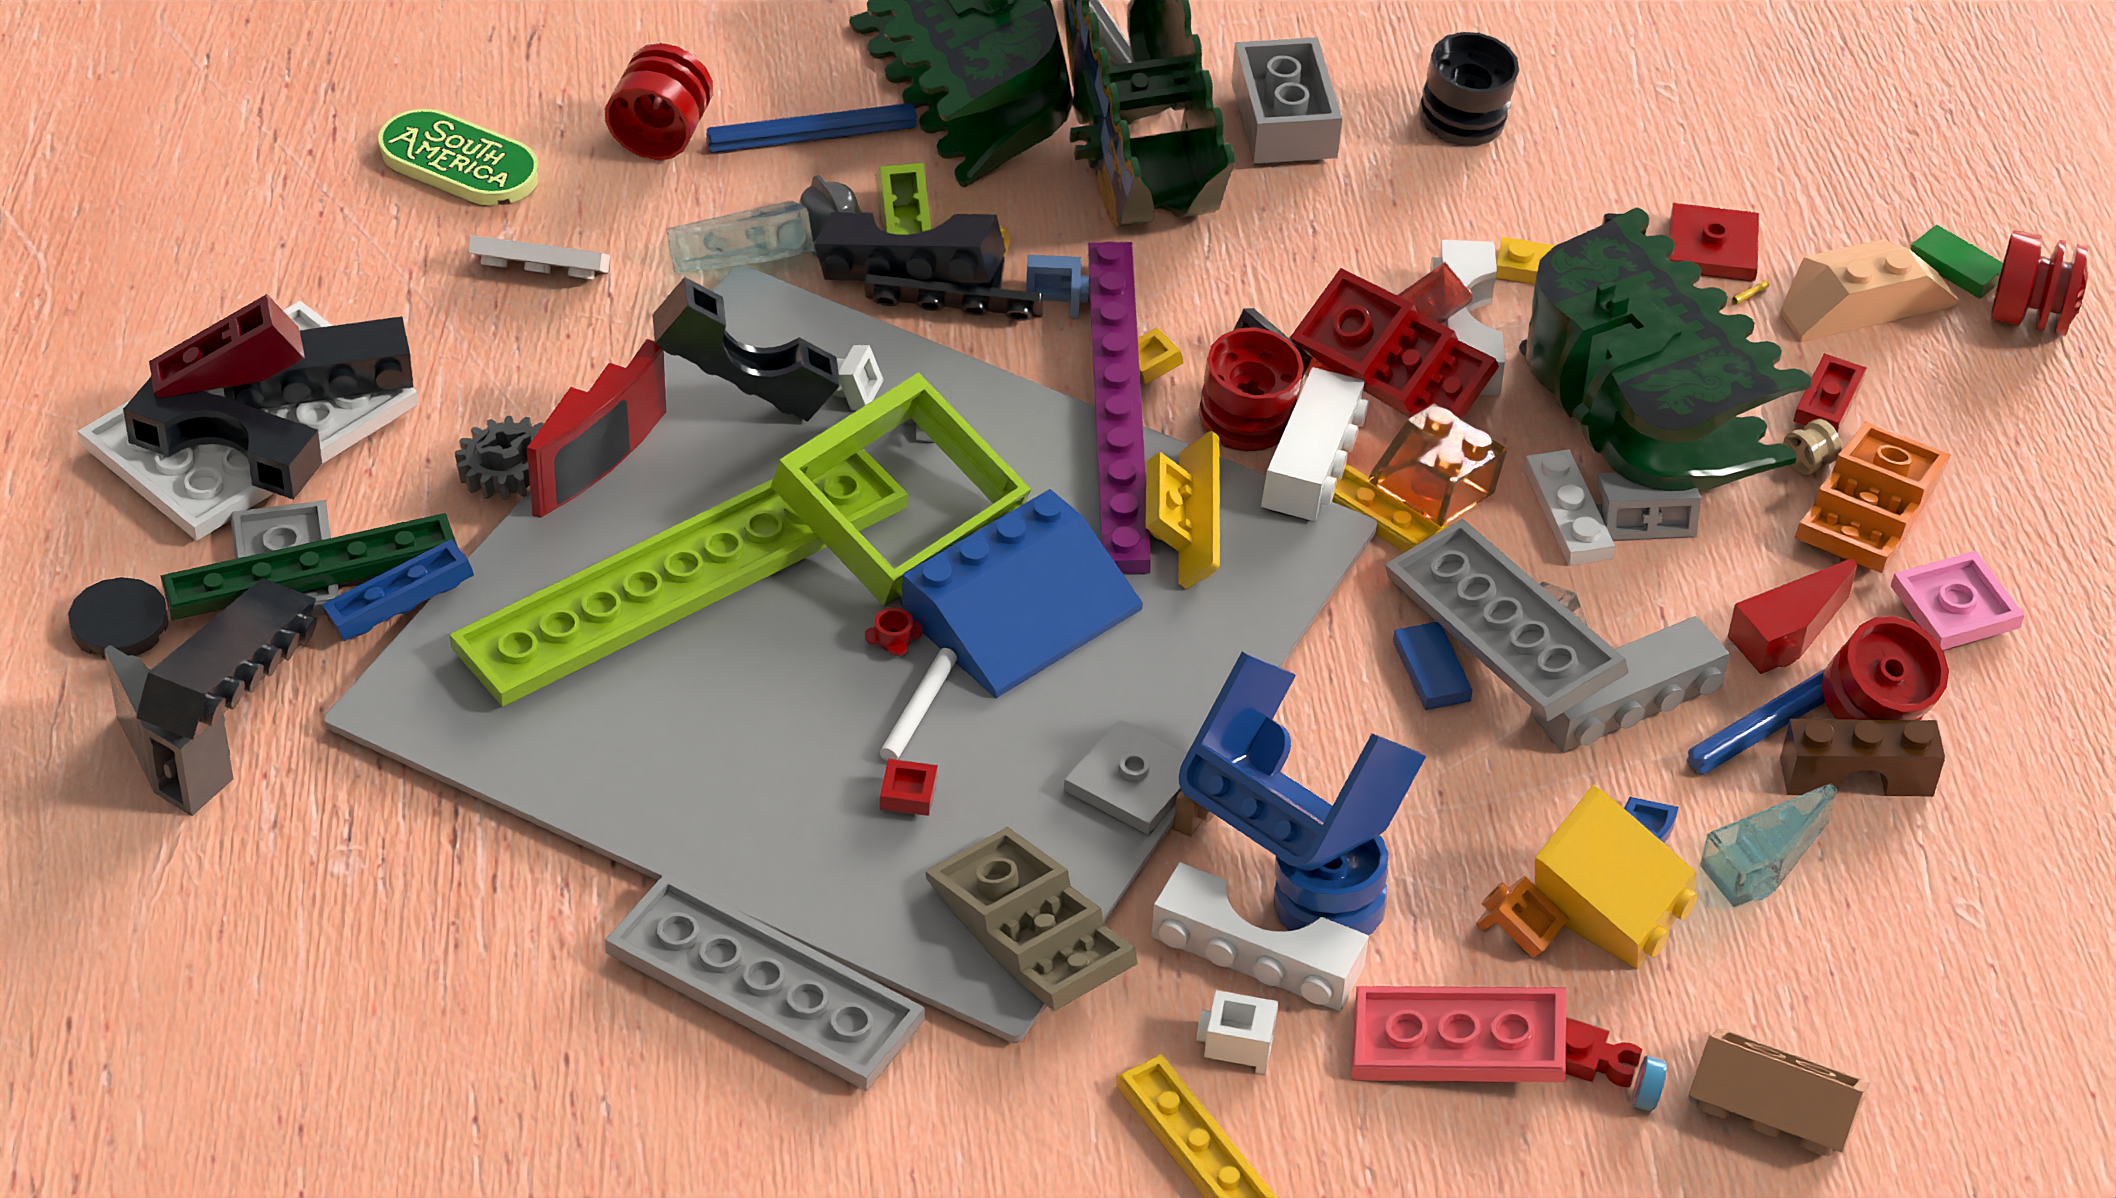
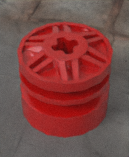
M664 43L646 45L634 53L605 107V123L612 137L628 151L640 157L653 160L672 159L684 152L713 97V80L706 66L688 51L678 46Z
M2013 229L2005 253L1990 320L2019 326L2028 308L2037 310L2036 330L2044 331L2049 314L2054 313L2057 314L2054 334L2066 336L2072 321L2079 314L2089 275L2087 264L2088 246L2077 243L2071 262L2063 261L2066 241L2059 240L2050 258L2041 256V235Z
M1240 328L1221 335L1210 347L1198 410L1201 425L1207 433L1213 431L1219 436L1221 444L1243 451L1265 450L1279 444L1297 403L1304 368L1300 352L1288 339L1273 331L1260 328Z

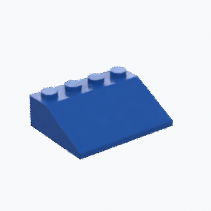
M1051 489L903 574L902 609L911 614L913 621L921 624L922 633L940 649L948 648L955 652L957 655L955 663L995 698L1142 610L1143 602L1083 516Z

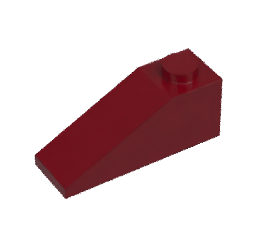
M266 294L150 360L149 366L154 394L158 398L265 381L279 372L291 368L305 357L298 325Z

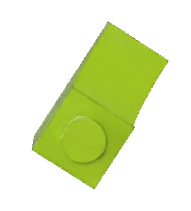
M924 163L880 166L875 174L879 218L882 220L884 231L892 234L907 235L930 230Z

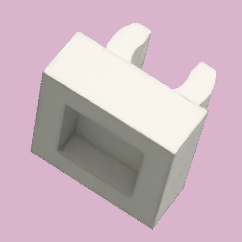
M853 345L845 360L837 358L840 387L833 395L846 397L850 409L859 410L873 401L884 380L870 345Z

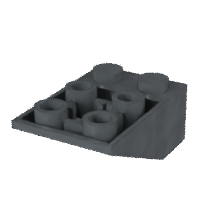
M109 645L104 651L116 715L154 793L193 816L234 779L224 714H222L215 727L209 726L194 740L137 719L136 715L146 677L151 669L146 667L136 656H127Z

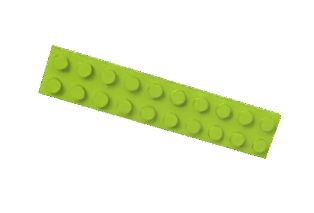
M861 449L812 481L858 531L908 508V493L864 449ZM771 479L450 633V646L497 702L504 707L827 548V545L771 487L773 480Z

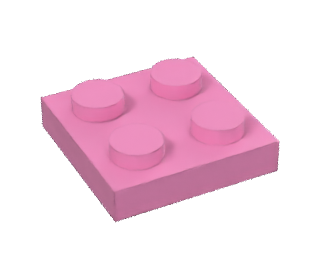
M1977 551L1907 569L1893 575L1891 588L1918 625L1933 636L1942 650L2021 628L2025 616Z

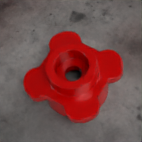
M889 607L878 612L874 619V627L867 628L865 631V640L868 644H878L893 656H901L907 653L910 642L922 636L921 624L913 621L908 611L898 607Z

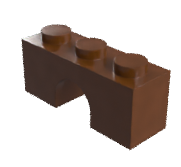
M1790 719L1780 760L1787 795L1836 796L1840 782L1847 775L1861 770H1874L1880 772L1885 796L1934 797L1945 761V753L1937 720Z

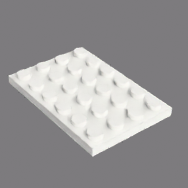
M298 301L283 310L298 325L299 330L333 326L302 301ZM411 387L262 408V410L318 429L323 464L419 405L417 390ZM223 388L206 390V392L224 397ZM129 401L78 430L81 446L196 541L230 521L232 512L248 510L274 494L252 486L248 458L231 447L217 444L197 445L168 457L130 444L123 408Z

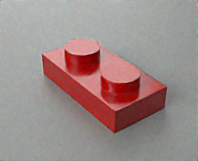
M1824 353L1811 378V388L1805 390L1796 408L1793 422L1806 426L1814 420L1822 419L1832 425L1838 433L1864 381L1867 367Z

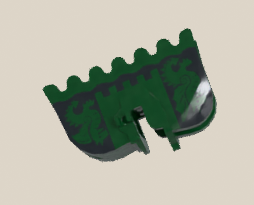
M868 0L866 4L868 11L850 17V27L856 33L866 34L873 31L879 33L867 45L869 54L872 57H896L884 69L886 79L893 83L907 80L913 82L901 94L903 103H911L915 108L924 105L930 106V109L919 118L921 130L925 133L948 132L936 145L939 156L946 159L959 156L965 157V160L957 165L954 170L956 181L960 186L966 187L1001 164L1051 137L1069 117L1073 105V94L1060 34L1054 16V8L1050 0Z
M1633 208L1601 226L1560 243L1540 259L1525 355L1527 364L1537 380L1556 396L1559 407L1570 418L1575 417L1580 422L1582 433L1587 443L1595 452L1603 456L1613 470L1633 482L1666 491H1685L1698 488L1700 492L1796 462V452L1789 446L1780 443L1765 445L1759 442L1765 436L1767 424L1763 419L1755 416H1736L1787 394L1811 388V377L1799 369L1780 370L1775 368L1773 365L1778 363L1781 358L1782 350L1780 346L1770 341L1750 342L1746 338L1753 334L1755 325L1753 319L1743 314L1724 315L1719 311L1725 308L1728 296L1726 292L1715 287L1701 289L1693 286L1700 279V266L1691 261H1669L1667 258L1673 255L1675 242L1665 235L1646 236L1641 233L1648 228L1650 219L1643 209Z

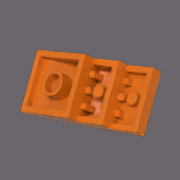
M1865 421L1839 453L1832 473L1818 490L1814 505L1799 522L1795 539L1845 559L1852 558L1857 564L1882 573L1917 520L1941 477L1951 454Z

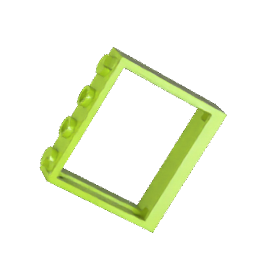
M919 372L781 458L771 483V487L883 606L898 596L902 598L903 574L1025 504L1031 492V488ZM911 418L993 504L894 569L812 481Z

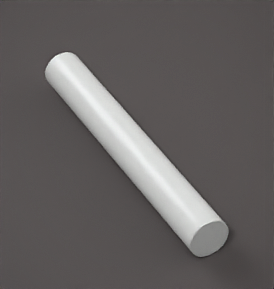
M948 648L940 649L879 753L883 760L899 759L957 660V655Z

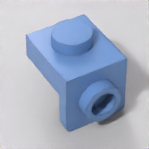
M1027 255L1026 292L1043 294V301L1070 302V318H1079V302H1088L1089 275H1081V257Z

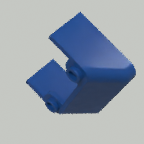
M1241 652L1181 764L1178 780L1182 792L1287 864L1306 871L1315 870L1381 835L1390 825L1426 756L1418 751L1371 733L1332 806L1280 772L1290 753L1291 738L1288 730L1273 720L1296 675L1289 670Z

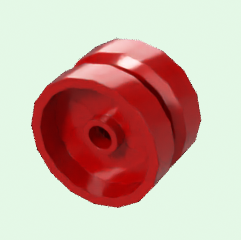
M1896 616L1875 617L1859 625L1847 642L1834 655L1824 669L1822 691L1826 706L1835 719L1921 720L1947 689L1949 668L1944 651L1930 633L1915 622Z

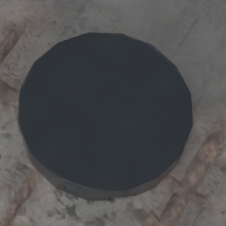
M125 577L102 580L87 587L73 600L68 612L71 635L75 643L81 650L91 654L90 650L102 653V658L105 659L104 649L109 645L127 656H137L152 649L159 642V635L163 630L166 632L169 624L165 598L159 590L143 580Z

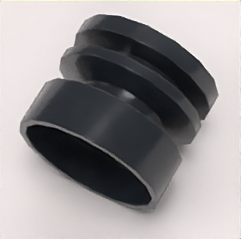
M1459 32L1445 36L1435 44L1431 53L1426 74L1427 80L1423 87V95L1419 104L1421 121L1430 132L1442 140L1458 145L1477 146L1493 141L1502 134L1507 121L1511 97L1515 90L1520 70L1517 56L1509 46L1497 38L1479 32Z

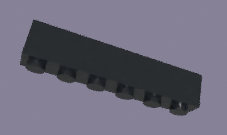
M260 579L148 672L136 718L191 740H194L209 726L215 727L224 712L228 709L234 710L242 696L247 692L253 693L260 680L266 675L272 676L278 664L284 659L290 660L295 650L301 644H308L317 624V618L312 616L316 598L267 579Z

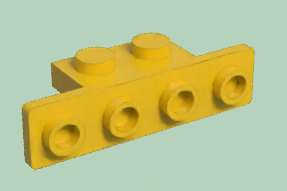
M1213 431L1208 432L1179 453V465L1162 452H1158L1146 461V528L1155 538L1165 541L1178 551V584L1185 589H1189L1202 579L1209 578L1220 566L1219 436Z

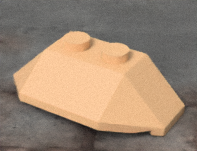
M1877 240L1803 257L1781 307L1780 314L1798 340L1804 342L1956 307L1958 299L1939 273L1907 247L1884 240Z

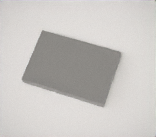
M326 500L234 511L230 515L235 559L331 538ZM338 584L301 592L316 598L312 612L314 617L326 615L321 604L339 596Z

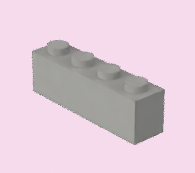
M1693 616L1616 648L1615 650L1626 659L1629 673L1548 722L1533 708H1531L1530 714L1560 750L1565 753L1581 745H1591L1600 737L1621 728H1631L1640 720L1659 712L1671 711L1679 704L1692 698L1713 693L1723 685L1730 653L1699 618Z

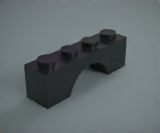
M832 212L814 243L825 280L864 281L865 275L869 274L934 282L990 283L1006 252L997 214H954L947 221L930 230L900 235L885 232L877 227L873 213Z
M686 277L679 282L652 314L655 344L659 345L663 351L673 356L678 355L696 364L703 372L709 375H717L735 384L745 394L756 395L768 401L784 414H793L808 422L840 387L836 356L800 337L786 344L769 348L753 347L737 341L725 330L726 318L723 297Z
M150 377L123 408L130 444L168 457L197 445L217 444L231 447L248 458L252 486L293 500L322 465L318 429L276 416L262 409H256L226 399L221 395L200 391L158 398L154 394L152 378Z

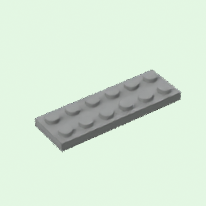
M1464 519L1457 521L1385 563L1388 578L1547 722L1629 673L1626 659Z
M665 873L605 939V951L607 954L865 1091L871 1087L925 1021V1007L668 873Z

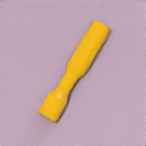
M1763 280L1755 287L1732 297L1733 304L1737 305L1752 297L1756 292L1769 288V282Z

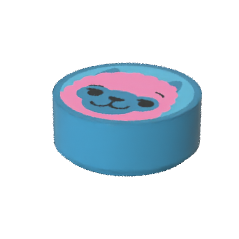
M1648 1055L1644 1057L1634 1087L1633 1107L1650 1112L1656 1108L1666 1078L1667 1064L1665 1060Z

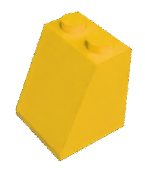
M1594 784L1535 856V886L1569 918L1564 926L1638 970L1648 955L1654 958L1661 952L1669 937L1668 929L1677 918L1680 920L1686 919L1698 899V894L1694 892L1696 871L1606 792Z

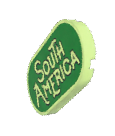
M414 109L402 112L389 119L382 126L378 135L382 159L388 167L476 204L494 206L498 205V200L509 199V203L516 202L528 196L538 184V159L528 146L443 111Z

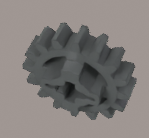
M506 416L504 423H496L493 419L487 420L488 427L484 430L473 427L471 429L473 438H461L459 441L461 450L455 451L456 465L461 483H467L468 490L471 493L482 489L485 499H489L494 493H501L503 500H508L510 493L518 492L522 497L527 496V487L530 486L527 447L544 423L541 422L532 427L530 417H525L519 423H514L512 416Z

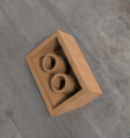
M1719 1028L1708 1037L1688 1096L1700 1100L1698 1108L1704 1112L1728 1119L1731 1111L1750 1118L1748 1126L1758 1132L1779 1137L1782 1130L1801 1137V1147L1824 1156H1830L1833 1149L1843 1152L1846 1148L1871 1082Z

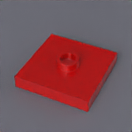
M1681 203L1672 204L1669 237L1675 242V250L1673 255L1668 257L1669 261L1694 262L1700 266L1701 275L1748 281L1756 280L1759 243L1758 212Z

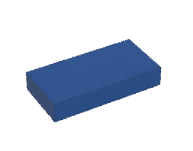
M1438 622L1394 630L1393 643L1425 710L1471 702L1473 689L1443 627Z

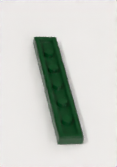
M442 513L160 575L173 621L223 610L262 578L295 591L304 592L380 575L450 539L456 545L457 543L447 515Z

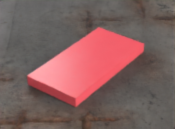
M1356 986L1351 1066L1352 1080L1565 1082L1566 987Z

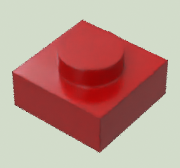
M888 759L880 792L879 809L930 816L938 779V765Z

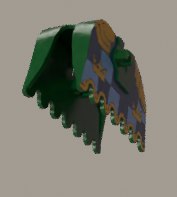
M1063 0L1067 49L1074 91L1072 104L1078 123L1080 125L1089 124L1070 128L1069 139L1071 143L1079 140L1086 142V145H1075L1074 157L1075 160L1087 159L1089 168L1095 169L1105 210L1112 224L1118 228L1151 223L1155 218V209L1169 210L1179 218L1218 211L1235 165V155L1231 144L1224 143L1222 111L1219 106L1213 105L1212 78L1209 70H1203L1202 46L1199 35L1192 34V16L1189 1L1130 0L1128 3L1127 27L1133 63L1109 66L1107 50L1105 47L1100 48L1098 18L1096 12H1090L1089 0ZM1171 107L1174 111L1184 109L1180 131L1130 138L1128 125L1134 120L1155 115Z

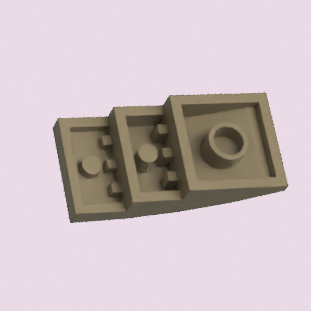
M1009 827L996 832L925 871L928 882L982 946L1024 987L1053 1011L1058 1010L1138 964L1135 947L1104 925L1102 909L1070 886L1068 869Z

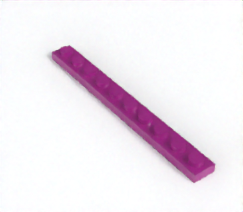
M1132 242L1088 243V268L1101 543L1123 574L1150 573L1151 557L1149 530L1146 528V471Z

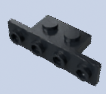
M1005 257L1001 259L990 283L934 282L866 274L864 277L866 298L872 299L873 302L883 306H896L899 302L917 304L919 308L929 311H939L943 307L959 308L964 313L974 316H983L988 312L1005 313L1007 317L1020 321L1030 320L1032 317H1042L1044 309L1043 294L1002 289Z

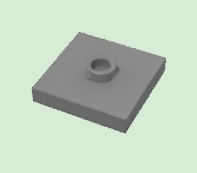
M1119 718L1064 779V791L1149 835L1176 804L1177 795L1181 791L1178 780L1179 770L1187 753Z

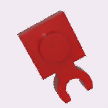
M1566 1017L1565 1074L1593 1083L1596 1072L1606 1074V1077L1615 1085L1631 1087L1635 1069L1623 1066L1620 1063H1627L1638 1067L1643 1049L1627 1042L1615 1045L1607 1043L1610 1031Z

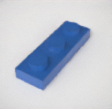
M450 539L321 605L332 626L343 641H346L354 636L366 634L375 625L397 614L411 611L417 604L440 592L456 588L462 581L474 576V572L469 560L454 541Z

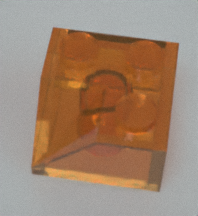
M1433 404L1405 422L1371 471L1368 482L1442 527L1495 493L1508 448L1491 439L1487 433L1476 430L1458 419L1449 410Z

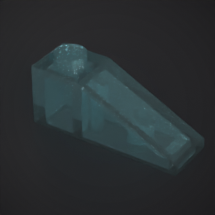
M793 200L666 228L675 273L774 261L815 251L808 210Z
M1830 783L1709 832L1700 867L1734 908L1752 900L1760 901L1767 898L1773 891H1776L1829 823L1837 788Z

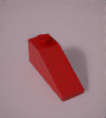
M1851 558L1736 603L1727 637L1760 674L1778 667L1791 665L1801 658L1849 598L1857 563Z

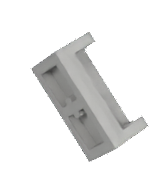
M1619 473L1598 474L1597 485L1602 497V504H1596L1612 540L1697 537L1701 495L1698 488L1685 491H1666L1638 484Z

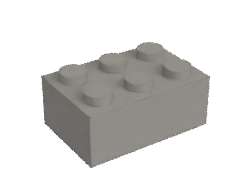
M1318 37L1235 42L1231 83L1253 163L1315 161L1338 158L1342 115Z

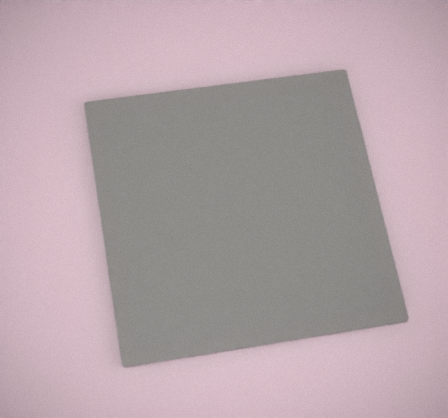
M744 265L733 267L712 290L722 296L724 300L725 330L734 339L743 344L769 348L786 344L800 337L844 360L853 345H870L884 380L873 400L918 372L935 389H951V406L1031 488L1026 502L1049 489L1053 490L1083 516L1101 542L1095 406ZM664 351L666 413L643 442L617 467L590 488L542 518L532 515L531 492L529 491L527 496L520 500L468 557L474 576L462 581L456 588L434 595L325 714V726L339 735L651 878L659 880L665 873H668L854 971L1009 1042L1018 1043L1022 1041L1047 1005L1024 987L982 946L928 882L925 871L996 832L1009 827L1068 869L1070 886L1102 909L1103 922L1105 923L1174 824L1176 804L1147 835L1065 792L1064 779L1119 718L1188 753L1241 652L1282 668L1375 535L1377 529L1376 520L1334 502H1331L1330 506L1322 504L1315 521L1262 508L1261 503L1266 475L1219 456V568L1209 578L1202 579L1189 589L1183 588L1178 584V551L1165 541L1155 538L1149 531L1150 573L1123 574L1143 602L1142 610L997 698L992 696L955 663L898 759L938 765V779L930 816L879 809L880 792L887 761L881 758L879 752L939 653L940 648L923 633L920 638L913 639L910 642L907 653L901 656L889 654L888 651L878 644H868L865 640V631L867 628L874 627V619L877 613L889 607L902 608V598L898 596L883 606L828 547L504 707L497 702L450 646V633L773 479L781 458L857 411L850 409L846 397H838L832 394L814 416L806 422L793 414H784L768 401L756 395L745 394L735 384L717 375H709L703 372L696 364L678 355L673 356ZM902 423L863 448L908 493V508L859 531L894 569L993 504L935 442H916V425ZM1143 426L1145 471L1146 461L1158 452H1162L1179 465V453L1190 444Z

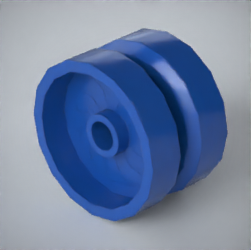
M1379 835L1311 871L1291 866L1276 856L1275 875L1277 879L1274 907L1279 922L1288 931L1304 928L1323 917L1366 935L1372 934L1384 920L1387 902L1386 881L1389 852L1384 839Z

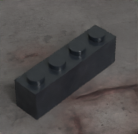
M403 317L299 330L304 359L265 381L224 387L223 392L226 399L256 409L414 387L411 356Z

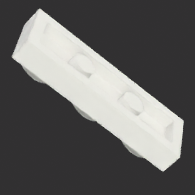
M470 235L468 253L481 256L480 264L507 268L508 260L525 262L524 270L551 274L552 265L568 267L567 276L593 280L595 271L608 273L610 255L601 252Z
M1570 450L1526 456L1524 471L1568 566L1613 559L1615 544Z

